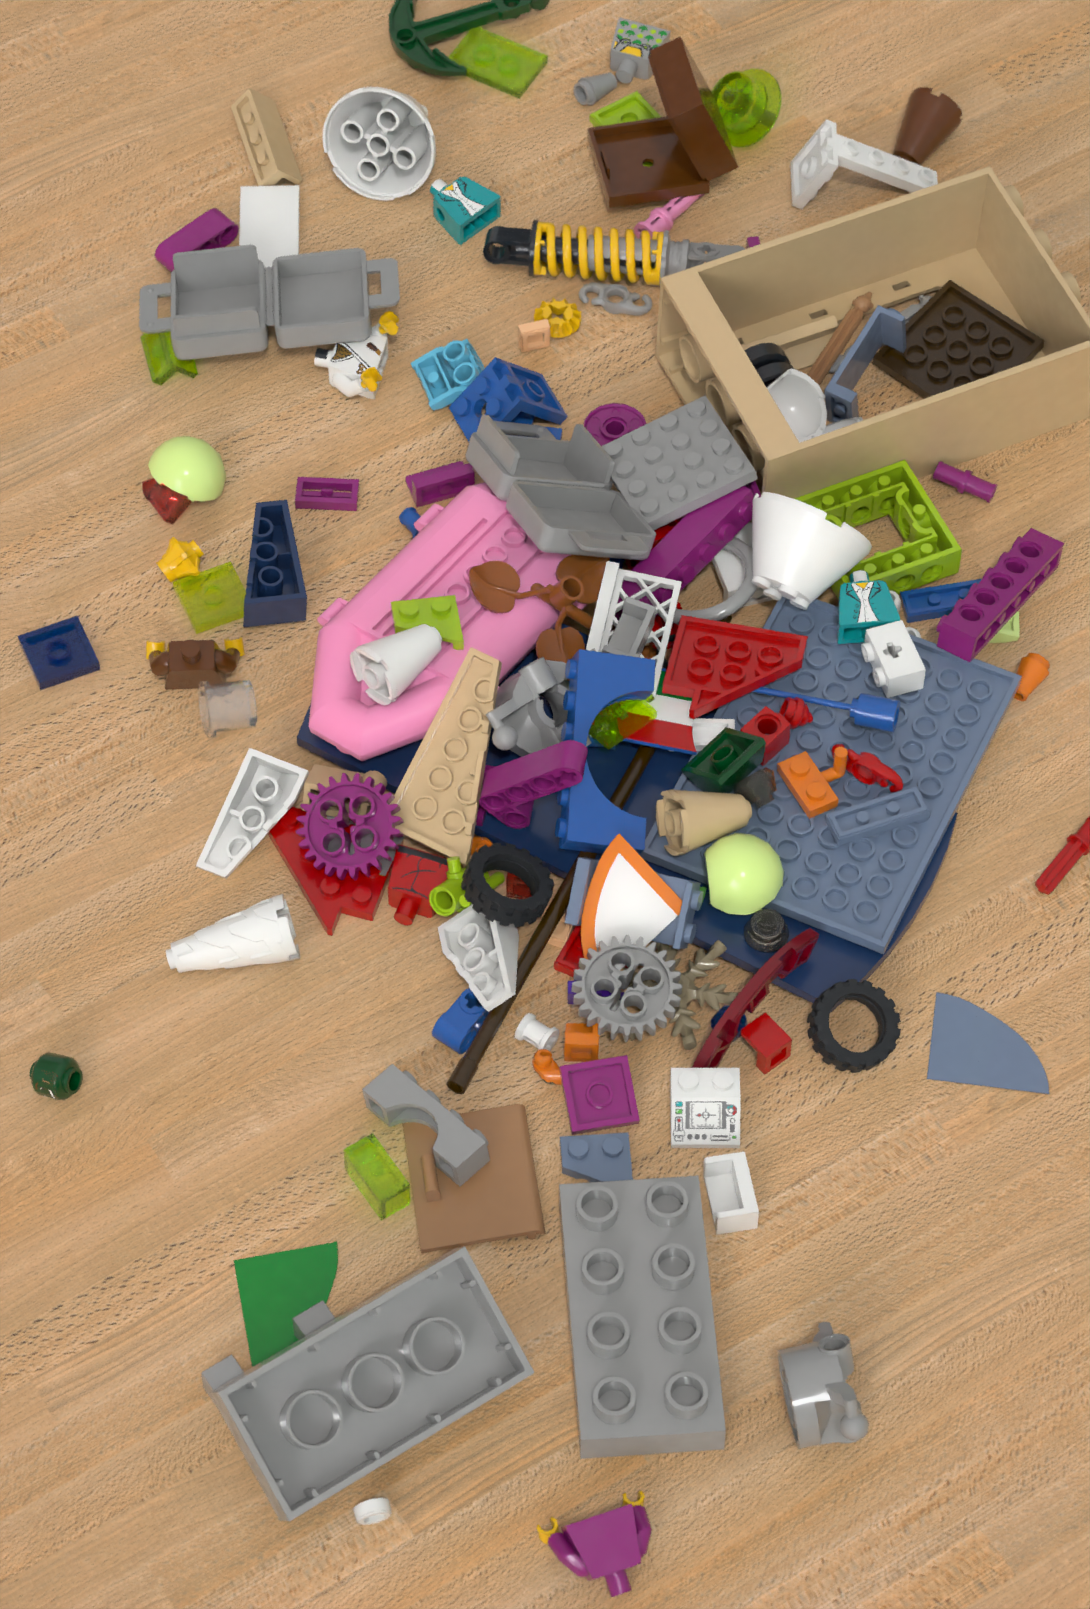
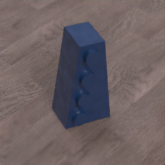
M287 499L257 502L244 600L243 628L306 621L307 595Z

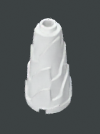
M280 894L261 901L246 910L225 917L213 925L198 930L193 935L170 943L171 949L166 950V956L170 969L177 968L178 973L194 970L229 969L256 964L293 961L300 959L298 944H294L296 933L284 895Z

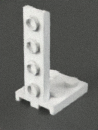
M827 119L790 162L792 206L803 209L810 200L816 197L818 190L825 182L831 179L833 172L839 166L911 193L938 184L936 171L837 134L836 123Z

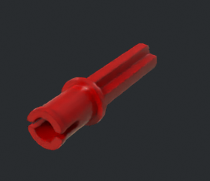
M1090 816L1075 834H1070L1067 837V844L1035 881V886L1040 893L1051 894L1082 855H1087L1090 852Z

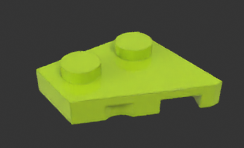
M455 595L391 602L395 633L426 624L438 630L442 641L453 643V649L464 650V640Z

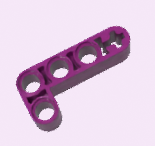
M567 740L487 770L481 789L480 805L508 827L515 829L528 827L535 799L574 786L582 781L588 754L587 747L580 742Z

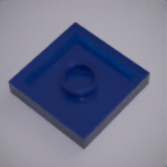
M78 616L18 636L19 645L40 690L100 670L98 658Z

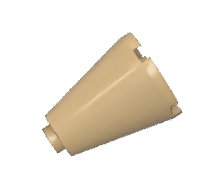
M670 789L662 791L660 794L664 797L661 800H657L656 803L658 832L660 837L666 836L669 845L664 847L672 856L684 855L747 826L749 819L752 817L751 804L741 794Z

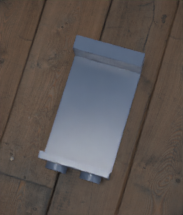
M880 305L876 307L824 390L827 421L834 423L843 419L859 417L858 394L853 389L882 343L903 353L906 350L905 317L897 310L892 308L886 309Z
M578 857L565 923L581 926L586 896L599 862L598 859ZM657 873L682 900L680 914L652 941L672 945L675 949H687L688 943L692 944L696 934V924H693L695 910L699 911L703 900V891H700L701 883Z

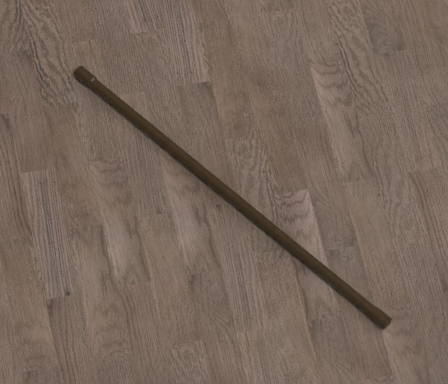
M730 615L720 621L730 623L732 616ZM640 745L609 801L621 810H623L657 750L656 747ZM579 852L517 962L515 995L489 1011L464 1057L459 1060L447 1081V1087L453 1092L464 1094L478 1070L480 1061L565 913L570 899L578 857L595 859L598 853Z

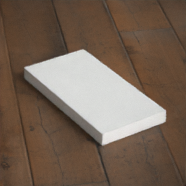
M299 185L240 186L239 246L255 245L258 260L263 262L265 268L272 267L273 261L277 257L299 254Z

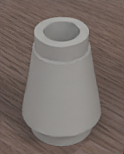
M609 72L580 78L578 83L574 85V95L577 101L582 105H593L617 87L616 77Z

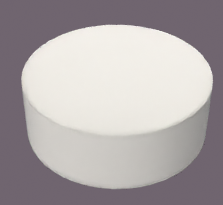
M387 1498L366 1500L353 1508L356 1522L361 1525H370L384 1521L392 1514Z

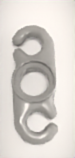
M591 282L585 284L579 291V298L583 303L589 302L586 293H597L598 296L593 298L591 303L603 306L604 310L611 314L622 313L640 316L648 313L653 305L652 299L648 295L642 296L645 302L644 306L633 304L634 301L640 298V294L630 293L625 286L620 284L609 285ZM613 295L621 296L623 300L618 303L610 302L608 298Z

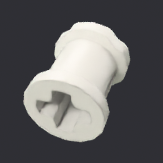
M528 1013L517 1027L515 1038L519 1041H527L538 1048V1050L547 1049L551 1051L558 1040L560 1030L555 1027H547L536 1020L534 1014Z

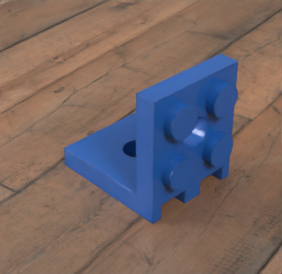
M496 357L449 406L468 442L472 433L477 432L484 404H486V413L484 415H489L493 421L511 422L520 412H524L560 425L568 417L542 374Z

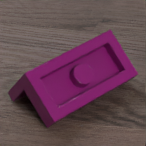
M458 461L406 476L405 482L418 508L456 497L465 487L475 485V472L470 463L464 464L463 461Z

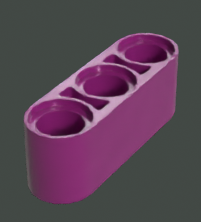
M212 208L161 242L155 251V259L172 272L175 270L173 255L175 253L225 248L237 237L239 227L219 209Z

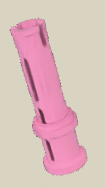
M704 194L677 197L671 199L662 208L653 209L649 218L635 225L634 232L636 237L640 238L641 232L647 230L652 240L653 231H670L674 220Z

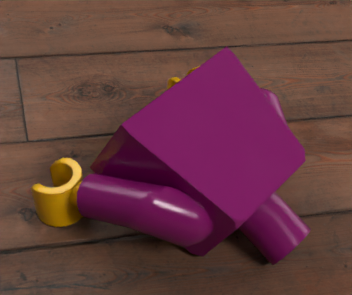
M638 1491V1501L636 1502L629 1501L627 1494L624 1493L622 1507L561 1527L562 1533L559 1530L557 1519L551 1517L549 1519L553 1529L550 1531H544L540 1528L539 1524L537 1525L539 1539L542 1543L548 1544L557 1559L578 1577H586L588 1581L605 1576L611 1597L632 1591L625 1569L641 1564V1558L647 1553L652 1527L644 1508L643 1491Z

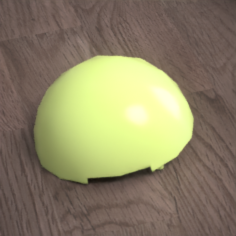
M189 436L174 437L162 443L150 457L148 467L154 479L160 485L163 483L173 491L188 496V500L192 502L194 500L201 502L210 501L222 495L226 480L224 465L220 454L205 440Z
M734 833L719 838L705 851L710 904L725 913L748 915L762 911V908L775 899L780 888L783 887L784 870L779 855L768 842L755 835Z

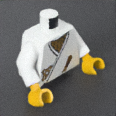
M387 311L380 317L379 324L372 327V334L368 339L336 343L334 350L317 348L314 365L328 368L329 384L337 388L345 396L353 397L360 395L375 400L389 357L388 337L386 336L387 333L389 335L397 334L398 326L396 323L399 322V318L392 311Z

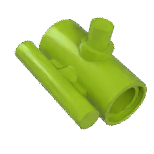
M459 856L447 859L449 871L446 872L447 880L436 886L429 895L431 907L441 916H449L455 912L460 913L472 905L471 902H467L465 899L466 891L462 890L461 887L466 867L462 868ZM488 872L483 873L486 882L493 890L505 881V877L501 872H495L491 876H489Z

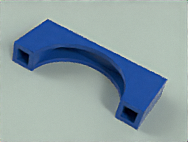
M579 649L571 659H568L565 669V677L570 679L569 690L565 692L563 708L568 710L567 722H564L562 727V742L573 740L586 746L589 729L600 711L621 701L646 700L654 692L656 660ZM586 759L582 781L579 784L558 791L557 804L561 806V818L557 819L555 826V836L559 838V848L603 854L613 839L620 833L640 855L645 850L646 818L629 814L611 803L595 784Z

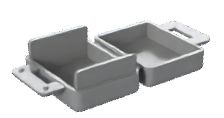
M255 245L175 253L173 255L175 270L171 272V282L146 285L140 289L139 327L146 334L171 331L173 352L175 357L180 360L261 352L268 347V326L271 325L275 327L278 345L285 349L366 340L372 334L371 309L393 307L400 301L398 262L393 258L367 261L366 253L361 248L280 256L274 259L272 267L266 268L263 262L258 260ZM380 273L381 294L370 295L369 274ZM171 297V317L157 319L158 298Z
M482 415L477 432H473L465 455L466 459L496 497L507 501L506 509L539 550L546 553L645 560L649 557L656 537L655 531L635 509L629 506L620 492L611 490L612 481L610 478L614 468V460L582 424L575 425L571 440L566 441L557 440L547 428L540 425L493 421L489 415Z

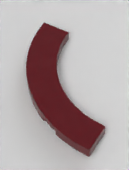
M811 928L803 931L778 950L757 971L720 1018L699 1052L692 1068L719 1067L725 1053L739 1032L738 1026L742 1016L746 1011L754 1012L770 993L769 984L776 977L784 979L793 970L808 961L819 938V933Z

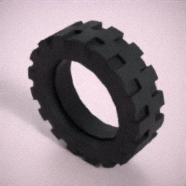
M492 843L491 847L484 845L478 852L475 851L463 874L461 887L462 890L466 891L465 899L473 904L472 908L478 914L482 912L486 915L485 918L492 922L493 920L499 921L500 925L509 926V924H514L515 927H521L526 922L528 924L534 923L537 917L540 918L553 894L554 882L553 879H550V870L548 867H543V861L539 857H533L530 855V851L525 848L520 850L515 848L516 845L509 843L506 846H501V843ZM490 870H503L512 873L525 882L532 896L526 899H512L503 896L490 887L483 873Z
M848 979L846 982H837L814 1001L811 1006L812 1012L808 1014L807 1023H810V1028L807 1032L809 1039L812 1038L814 1044L812 1047L816 1054L819 1052L823 1056L822 1060L826 1064L830 1065L832 1063L836 1066L835 1069L844 1072L848 1069L851 1070V1073H858L875 1067L893 1052L897 1045L896 1040L900 1037L901 1029H898V1023L901 1021L899 1013H895L894 1007L896 1005L891 998L888 1000L884 995L886 992L880 987L876 989L872 986L873 983L869 981L857 982V979ZM856 1000L866 1005L874 1014L878 1023L879 1037L876 1044L870 1050L852 1052L842 1047L834 1039L829 1028V1014L837 1002Z

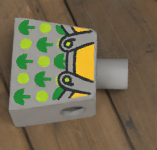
M619 17L610 58V69L616 72L617 80L622 83H630L633 77L644 80L649 79L653 75L648 56L651 55L650 50L670 42V31Z

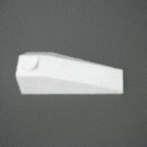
M472 904L439 926L438 932L443 953L452 961L456 971L466 980L470 990L484 1009L489 1012L515 995L519 933L514 924L503 926L500 925L499 921L493 920L492 922L485 918L486 915L482 912L478 914L472 908Z

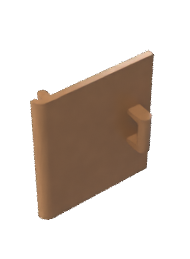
M512 1104L459 1114L464 1120L465 1125L471 1130H479L486 1137L490 1158L487 1164L461 1186L457 1185L436 1167L432 1148L436 1142L437 1133L421 1123H402L421 1254L521 1236H528V1239L532 1240L536 1238V1234H546L524 1105Z

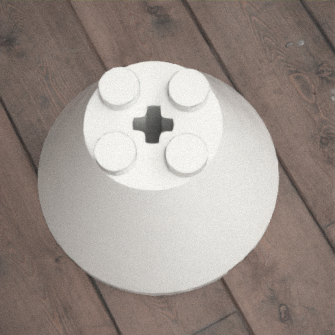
M364 87L344 95L331 108L326 117L323 127L324 152L328 153L333 165L332 170L336 176L356 193L375 200H394L397 197L412 194L429 177L436 157L435 137L428 120L426 107L421 105L415 98L387 88Z
M763 492L760 498H758L759 494L756 493L753 498V579L751 582L763 588V594L774 600L780 601L781 597L790 599L792 605L807 610L809 604L865 558L872 548L870 541L859 531L845 522L842 523L841 527L825 519L826 512L811 505L770 492Z

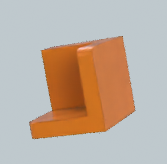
M586 1023L566 1024L564 1061L587 1062L598 1060V1023L590 1027Z

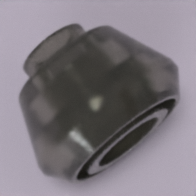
M767 767L756 771L734 785V794H741L751 805L755 804L757 809L773 801L772 793L777 791L774 771Z
M761 909L746 922L743 934L745 941L751 948L759 952L770 953L781 949L787 943L789 927L777 911Z

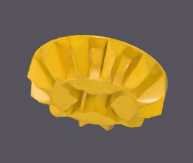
M553 297L551 302L542 301L540 307L535 308L534 322L547 319L550 325V337H567L579 329L581 325V311L577 309L576 303L570 304L566 298L562 301H556ZM552 313L556 315L563 314V319L559 317L552 318Z

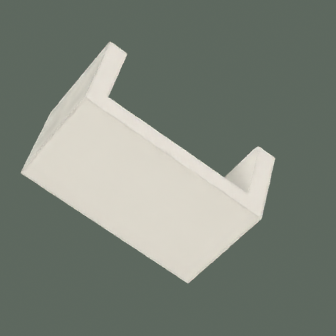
M745 1151L704 1158L703 1178L716 1235L757 1229L759 1210Z

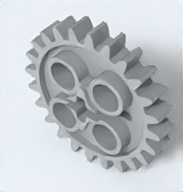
M626 935L624 943L619 944L617 938L612 936L611 946L609 947L603 941H599V952L589 948L587 952L588 959L580 958V969L574 970L573 979L576 981L572 982V992L577 994L573 997V1004L581 1005L578 1010L579 1017L589 1015L587 1018L588 1027L598 1023L599 1035L604 1033L606 1029L610 1030L611 1040H614L618 1033H623L624 1041L628 1042L630 1033H635L637 1039L641 1041L643 1031L645 1030L650 1035L655 1036V1025L665 1029L667 1026L666 1017L674 1019L676 1010L673 1007L680 1006L681 998L677 995L682 994V985L678 984L681 973L672 972L675 969V960L665 962L667 951L663 950L655 953V942H652L648 947H644L643 937H640L636 944H632L630 936ZM622 963L627 965L629 968L624 971H620L615 969L613 966L615 964ZM639 965H642L643 968L634 977L633 988L628 987L634 975V971ZM651 979L656 981L658 985L648 987L642 982ZM627 988L617 1010L611 1011L610 1009H612L620 999L621 989L625 990ZM599 990H607L611 993V995L608 997H601L597 995L596 992ZM636 1006L641 1011L632 1014L626 1011L625 1008Z

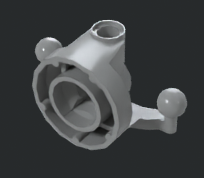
M541 657L518 670V673L511 675L499 686L495 708L486 713L494 729L492 735L493 744L498 749L511 750L523 757L562 742V727L564 722H567L568 710L563 708L564 695L569 690V682L565 677L566 663L545 660L544 657ZM540 696L544 697L550 704L553 720L545 714L543 700L539 699ZM589 736L587 737L586 747L592 743Z
M830 1322L819 1323V1332L814 1336L811 1343L777 1351L784 1397L798 1449L835 1442L853 1443L864 1438L868 1433L869 1422L862 1414L861 1404L856 1398L854 1389L845 1381L848 1379L847 1376L854 1371L850 1338L844 1334H833Z

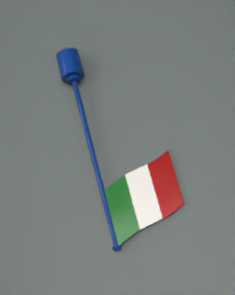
M662 668L655 699L647 698L646 700L618 702L617 727L621 741L697 755L692 735L693 719L689 718L692 698L662 693L666 668ZM765 687L752 691L782 698L790 697L794 699L799 697L804 702L849 710L850 717L855 718V725L889 732L895 731L900 712V700L864 693L860 694L859 699L853 698L852 704Z

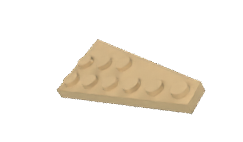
M470 647L394 795V800L390 803L400 806L401 810L394 814V816L401 817L404 820V823L395 826L396 829L448 857L459 856L460 862L466 866L471 856L492 727L486 713L495 708L502 666L498 659L473 647Z

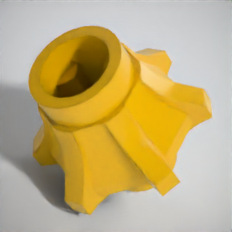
M172 537L169 540L167 551L156 564L170 583H172L174 580L182 577H198L201 575L199 568L200 557L204 553L194 540L188 543L187 541H180Z

